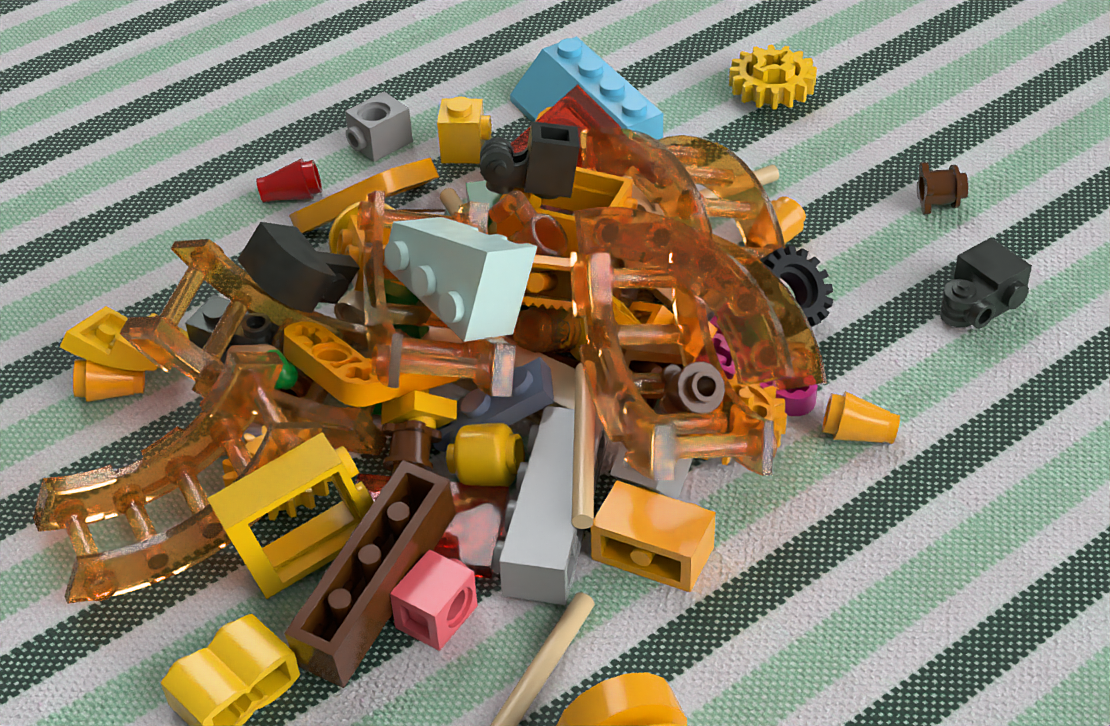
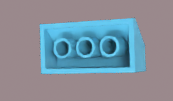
M577 36L563 39L557 44L543 48L510 94V101L530 121L535 122L538 114L551 106L569 108L580 115L588 125L593 137L603 173L614 174L663 154V112Z

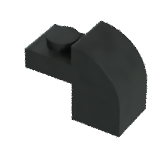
M267 222L259 223L237 259L253 281L267 294L291 308L307 313H312L319 302L337 304L340 298L347 292L349 284L360 269L358 264L349 255L316 251L297 227Z

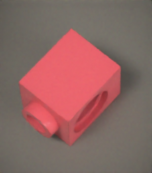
M430 549L390 593L395 628L438 651L444 647L478 606L474 571L470 570L460 560L455 558L448 559Z

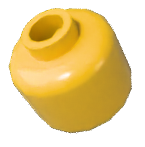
M502 422L463 426L459 429L455 442L448 444L446 450V463L449 472L456 474L460 484L467 490L506 488L514 482L520 463L525 462L524 445L521 436L513 434L511 428Z

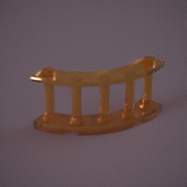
M597 127L580 132L582 166L584 169L631 177L633 183L644 193L650 203L660 206L666 217L662 226L669 244L674 280L690 281L719 273L718 264L751 266L776 249L786 248L776 212L762 184L741 158L718 142L703 137L687 135L668 136L656 140L650 135L637 130L616 127ZM695 184L703 185L719 199L704 198L699 193ZM709 217L733 218L742 235L745 247L717 245L714 241Z
M375 190L369 193L366 201H360L357 213V229L364 231V313L367 342L372 362V375L377 376L382 385L392 388H399L400 372L471 378L485 394L512 397L516 345L508 343L503 336L486 337L485 339L467 342L462 340V343L403 338L402 334L395 331L392 323L450 328L428 307L386 303L384 280L401 281L383 265V228L391 229L395 221L444 217L476 227L479 232L488 234L489 203L470 201L459 205V212H454L453 216L384 209L385 191Z
M594 207L574 210L579 259L588 262L604 259H624L625 272L665 271L684 284L697 297L702 298L718 319L716 322L728 344L738 384L750 385L775 381L777 390L782 391L827 383L823 359L814 332L803 310L789 289L774 272L754 255L737 244L713 233L690 227L675 219L652 212L625 207Z
M210 239L175 241L170 249L188 268L160 316L129 317L119 334L164 372L168 373L173 366L195 381L191 390L246 420L260 426L268 425L272 431H279L283 422H288L290 431L293 432L306 425L308 426L309 434L315 435L323 432L334 449L344 446L348 452L380 455L388 438L373 423L371 414L376 404L348 408L324 405L323 403L329 392L314 380L305 397H294L266 386L255 373L253 377H247L223 364L220 359L247 311L250 313H264L269 316L271 322L279 326L270 345L277 348L282 354L284 328L296 322H313L326 327L366 359L412 347L414 345L411 338L401 329L367 327L335 319L316 311L307 313L291 308L262 290L247 272L224 254L222 248ZM203 281H206L230 299V302L202 350L184 336L177 325Z
M571 252L574 318H584L587 344L579 346L585 379L593 404L611 442H622L628 451L625 452L624 456L626 462L641 475L654 481L674 480L675 464L678 459L732 457L752 472L762 476L772 475L773 459L777 451V440L773 432L774 421L758 415L740 399L721 367L710 334L703 292L706 283V273L702 266V254L671 253V268H613L610 264V253ZM672 288L675 324H618L614 317L612 289ZM679 344L684 367L693 362H706L713 365L720 372L725 386L723 401L717 409L705 414H656L641 394L664 393L661 373H632L626 365L620 345ZM683 434H713V435H714V436L677 437V435H683Z
M229 352L217 380L199 404L202 409L201 413L185 429L177 426L161 439L141 450L143 458L115 471L110 464L84 473L43 478L33 515L38 532L65 529L76 553L64 596L67 604L92 600L102 601L112 596L155 584L202 562L232 542L207 500L208 497L196 475L225 452L238 475L233 481L234 483L320 434L323 429L320 422H287L271 392L276 385L284 363L277 352ZM259 414L267 428V432L252 458L241 438L244 431ZM179 487L193 516L158 535L144 505ZM125 514L138 543L99 553L87 524ZM261 517L249 523V527H252Z

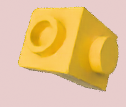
M429 389L423 391L414 390L402 397L382 402L381 425L384 423L396 424L404 423L407 420H417L426 423L427 427L436 430L443 425L457 420V400L429 394Z

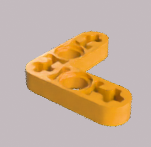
M431 157L408 163L369 177L290 214L289 217L293 226L297 227L304 234L334 221L345 208L357 202L378 201L407 192L439 178V175Z
M296 322L284 328L283 355L337 400L346 405L356 407L371 406L402 397L414 390L423 391L455 382L463 376L465 351L454 342L431 341L366 359L320 324Z

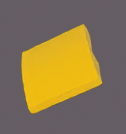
M105 306L67 330L60 348L91 362L108 367L135 371H154L190 344L187 331L155 313H152L140 323H136Z

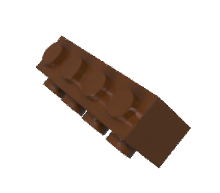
M402 460L284 633L290 649L295 653L298 667L342 688L346 686L393 613L390 598L391 591L429 549L434 550L456 516L449 479Z

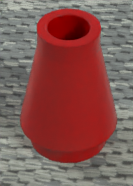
M301 158L265 177L256 179L258 192L263 203L313 199L314 194L322 192V183L314 160L304 162Z

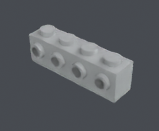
M546 406L540 425H532L528 439V455H530L529 462L520 463L516 485L519 496L517 501L510 500L507 505L505 531L508 533L505 541L498 540L496 542L493 554L492 569L494 573H500L502 596L561 605L567 604L586 530L574 527L571 522L574 409ZM595 412L594 494L606 451V415L602 412Z

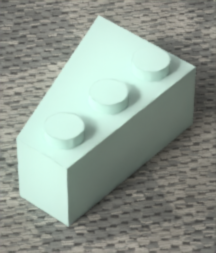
M444 217L395 221L392 224L389 241L385 247L383 265L460 339L467 342L513 334L537 246L529 243L517 244L508 241L506 236L499 234L488 235L479 232L476 227Z

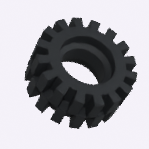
M787 246L784 249L783 247L778 248L750 266L751 269L746 271L744 275L748 282L742 285V293L750 294V297L743 300L745 307H754L756 312L750 315V317L763 316L771 321V330L774 329L775 337L781 338L785 335L787 338L794 337L821 323L830 313L826 309L833 305V299L826 296L833 292L832 284H824L823 279L829 276L826 269L819 272L816 267L820 261L815 256L807 260L809 251L803 248L796 251L795 246ZM780 278L791 287L795 296L796 306L791 304L784 296L780 287Z

